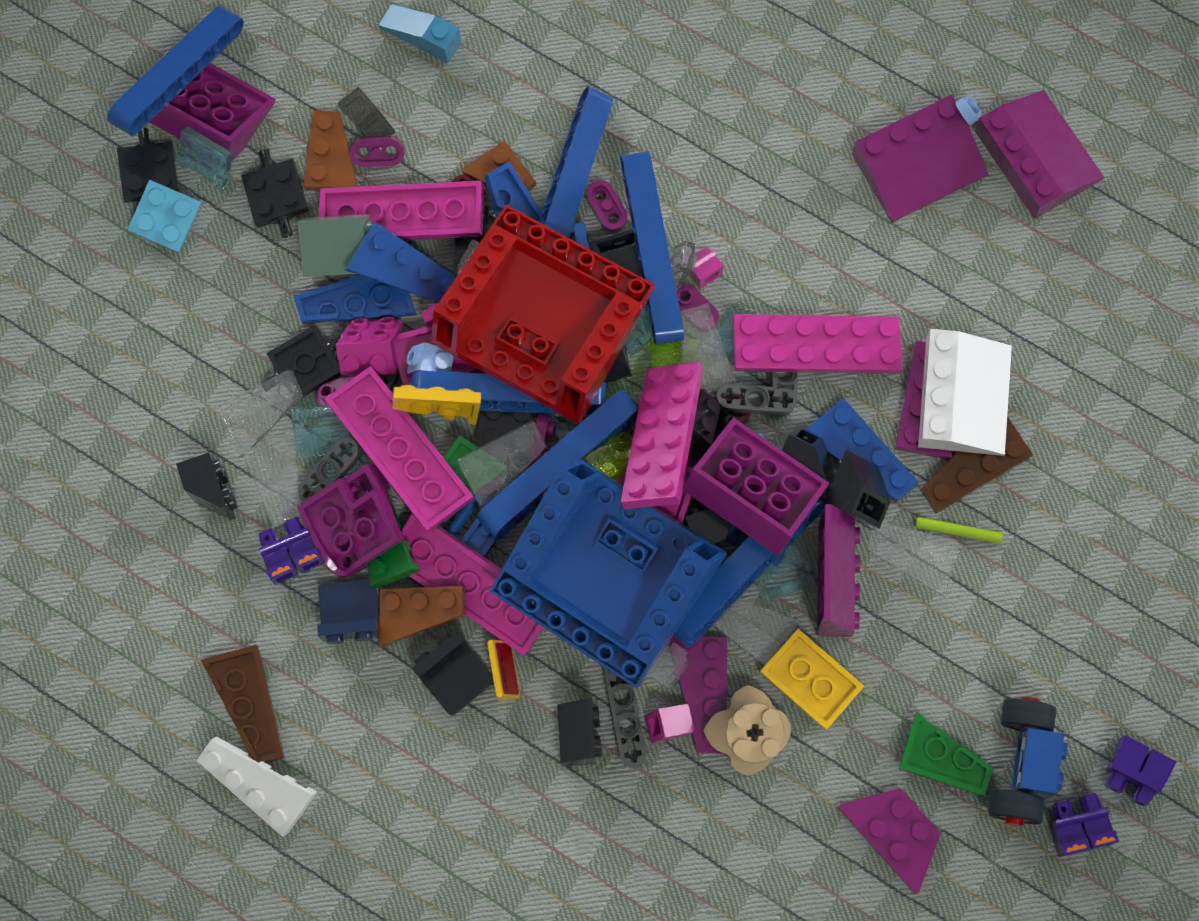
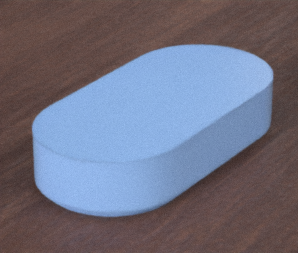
M966 94L955 102L961 115L969 125H972L982 117L981 110L970 95Z

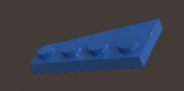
M376 222L372 223L344 269L345 271L365 276L370 280L393 286L395 289L410 292L435 303L440 302L456 279L455 275Z
M362 275L294 295L302 324L352 321L357 318L381 319L384 317L417 316L410 292L395 289L393 286L370 280Z
M844 398L805 429L823 438L829 456L831 455L838 461L843 458L845 451L848 450L879 467L888 496L895 502L899 501L919 483Z

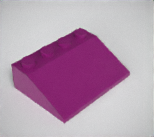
M210 63L149 123L228 165L246 147L275 104L276 99Z
M1044 90L1006 103L980 117L975 133L1034 219L1105 178Z
M952 95L856 141L854 144L852 156L891 223L988 176V171L970 127L958 110Z
M733 417L693 468L682 490L779 556L827 488L829 482Z
M825 504L818 523L817 636L852 637L854 629L859 630L860 613L855 612V601L860 599V584L855 583V572H860V555H855V544H860V527H855L854 517L831 504Z

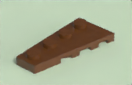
M253 645L202 659L201 662L208 672L251 758L258 763L261 761L268 763L285 758L259 646Z

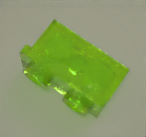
M625 431L617 437L611 438L597 450L589 452L584 457V461L613 480L617 479L627 472L633 436Z

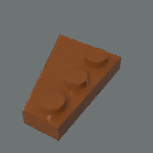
M313 110L303 185L305 190L320 191V188L357 187L340 112Z
M466 587L380 589L379 647L389 646L403 638H410L424 630L436 628L465 617Z

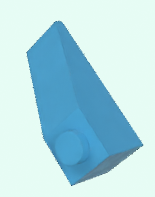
M391 4L378 25L379 28L446 63H449L461 43L460 31L457 26L435 15Z

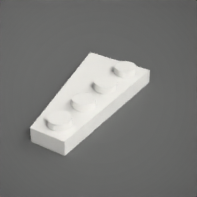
M219 737L211 739L197 759L198 763L282 837L291 831L318 792L310 787L304 788L296 783V779L288 775L282 776L271 770V766L263 761L256 762L248 757V753Z

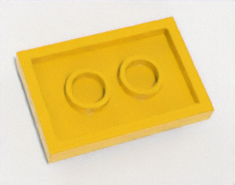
M800 629L794 632L760 671L763 677L825 731L865 687Z

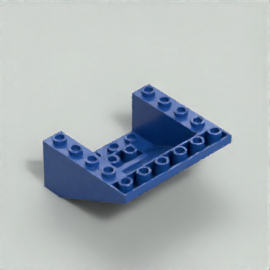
M579 459L558 470L489 592L630 685L638 688L715 575L727 552L655 506L624 509L621 504L624 486L587 462Z

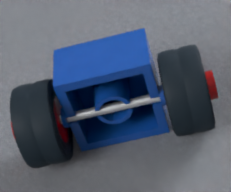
M1033 697L1004 700L1001 725L1021 731L1022 733L1018 735L1011 790H992L988 809L989 816L1005 820V824L1023 827V824L1042 823L1044 799L1050 798L1057 794V790L1062 789L1064 772H1060L1061 760L1065 761L1068 750V743L1064 742V734L1053 732L1057 712L1055 706L1040 702L1039 699Z

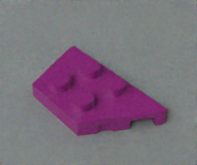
M900 788L846 802L838 806L837 808L909 889L914 894H917L921 889L941 834L939 830Z

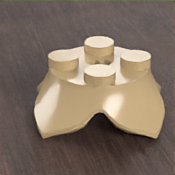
M746 685L734 693L731 698L730 707L727 710L717 712L710 718L703 732L712 747L730 757V763L736 771L749 776L763 770L772 758L783 750L791 735V725L787 716L782 711L774 708L764 692ZM752 724H755L754 728H757V734L751 739V736H748L746 732L752 729Z

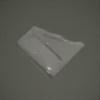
M684 241L669 250L676 292L696 264V243Z

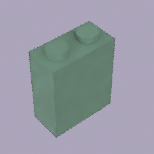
M370 214L313 217L297 221L303 277L357 274L345 271L344 269L370 226L374 223L370 221Z

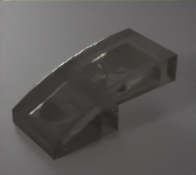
M359 87L337 103L339 109L350 119L364 138L391 137L396 133L378 108Z

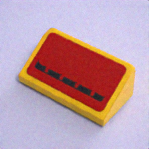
M488 640L487 644L497 699L501 702L519 698L520 691L512 647L502 640Z

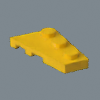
M402 385L394 387L392 409L421 415L438 412L442 415V419L454 420V417L458 416L467 418V424L476 425L481 404V392H474L471 389L449 391L442 387L417 389L412 385Z

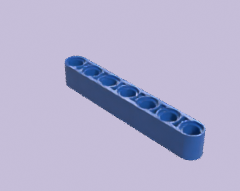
M217 6L111 106L107 114V122L131 136L136 135L238 37L242 31L244 20L222 6Z
M587 86L580 96L539 219L541 224L567 238L570 236L613 104V97L590 86Z
M649 151L621 155V170L641 277L655 284L654 290L646 303L655 345L683 341V324L651 155Z
M417 371L412 374L411 385L417 389L442 387L449 391L471 389L474 392H481L479 408L481 411L559 414L488 374ZM603 382L594 401L587 410L586 416L592 414L606 401L605 382Z
M624 389L616 392L485 505L478 513L477 519L495 539H500L507 535L537 509L542 500L543 493L548 490L561 467L579 459L587 463L591 462L637 421L639 405Z
M820 498L780 555L822 512L825 504ZM749 536L718 568L674 636L687 648L694 645L774 562L772 558L775 553Z

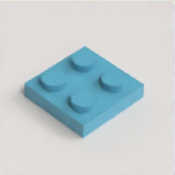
M149 180L127 230L180 254L202 203Z

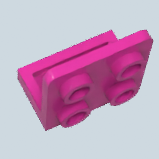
M384 317L379 320H367L366 318L352 320L336 343L341 375H359L370 366L377 374H396L398 365L394 342L403 328V320L394 319L393 317Z

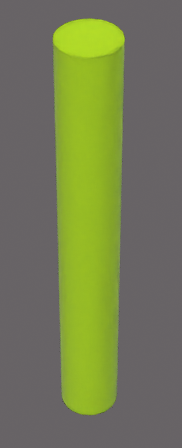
M917 517L915 528L999 544H1001L1003 537L1002 532Z

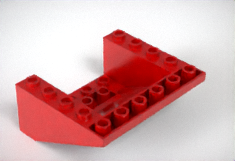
M506 205L434 309L431 343L579 424L594 401L649 300L655 284Z

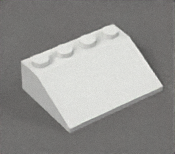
M930 329L926 338L918 447L1005 455L1011 345L959 331Z

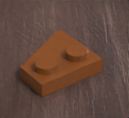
M505 140L462 168L463 175L482 181L484 186L487 187L484 177L509 161L528 191L536 186L534 178Z

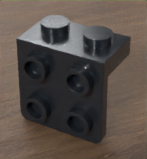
M458 631L453 635L448 633L437 642L438 647L431 653L426 651L414 661L416 665L412 668L422 683L451 716L456 715L494 683L493 675L469 648Z

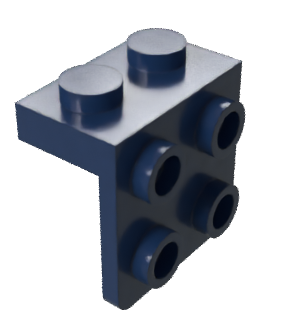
M369 579L327 583L319 586L321 624L317 625L318 637L323 642H326V644H340L346 639L369 641L374 636L380 635L377 587L370 586Z

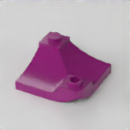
M366 464L347 478H339L297 506L322 559L334 573L342 577L356 575L367 568L366 565L405 540L390 503L388 491L391 488L374 464ZM349 557L351 558V561H352L351 566L348 565V559H349Z

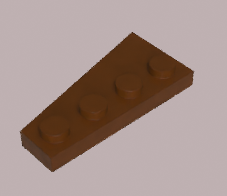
M1007 416L1004 456L958 451L920 491L935 514L1030 459L1033 454Z

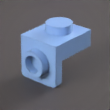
M425 342L413 346L407 355V373L413 374L417 371L451 372L454 355Z

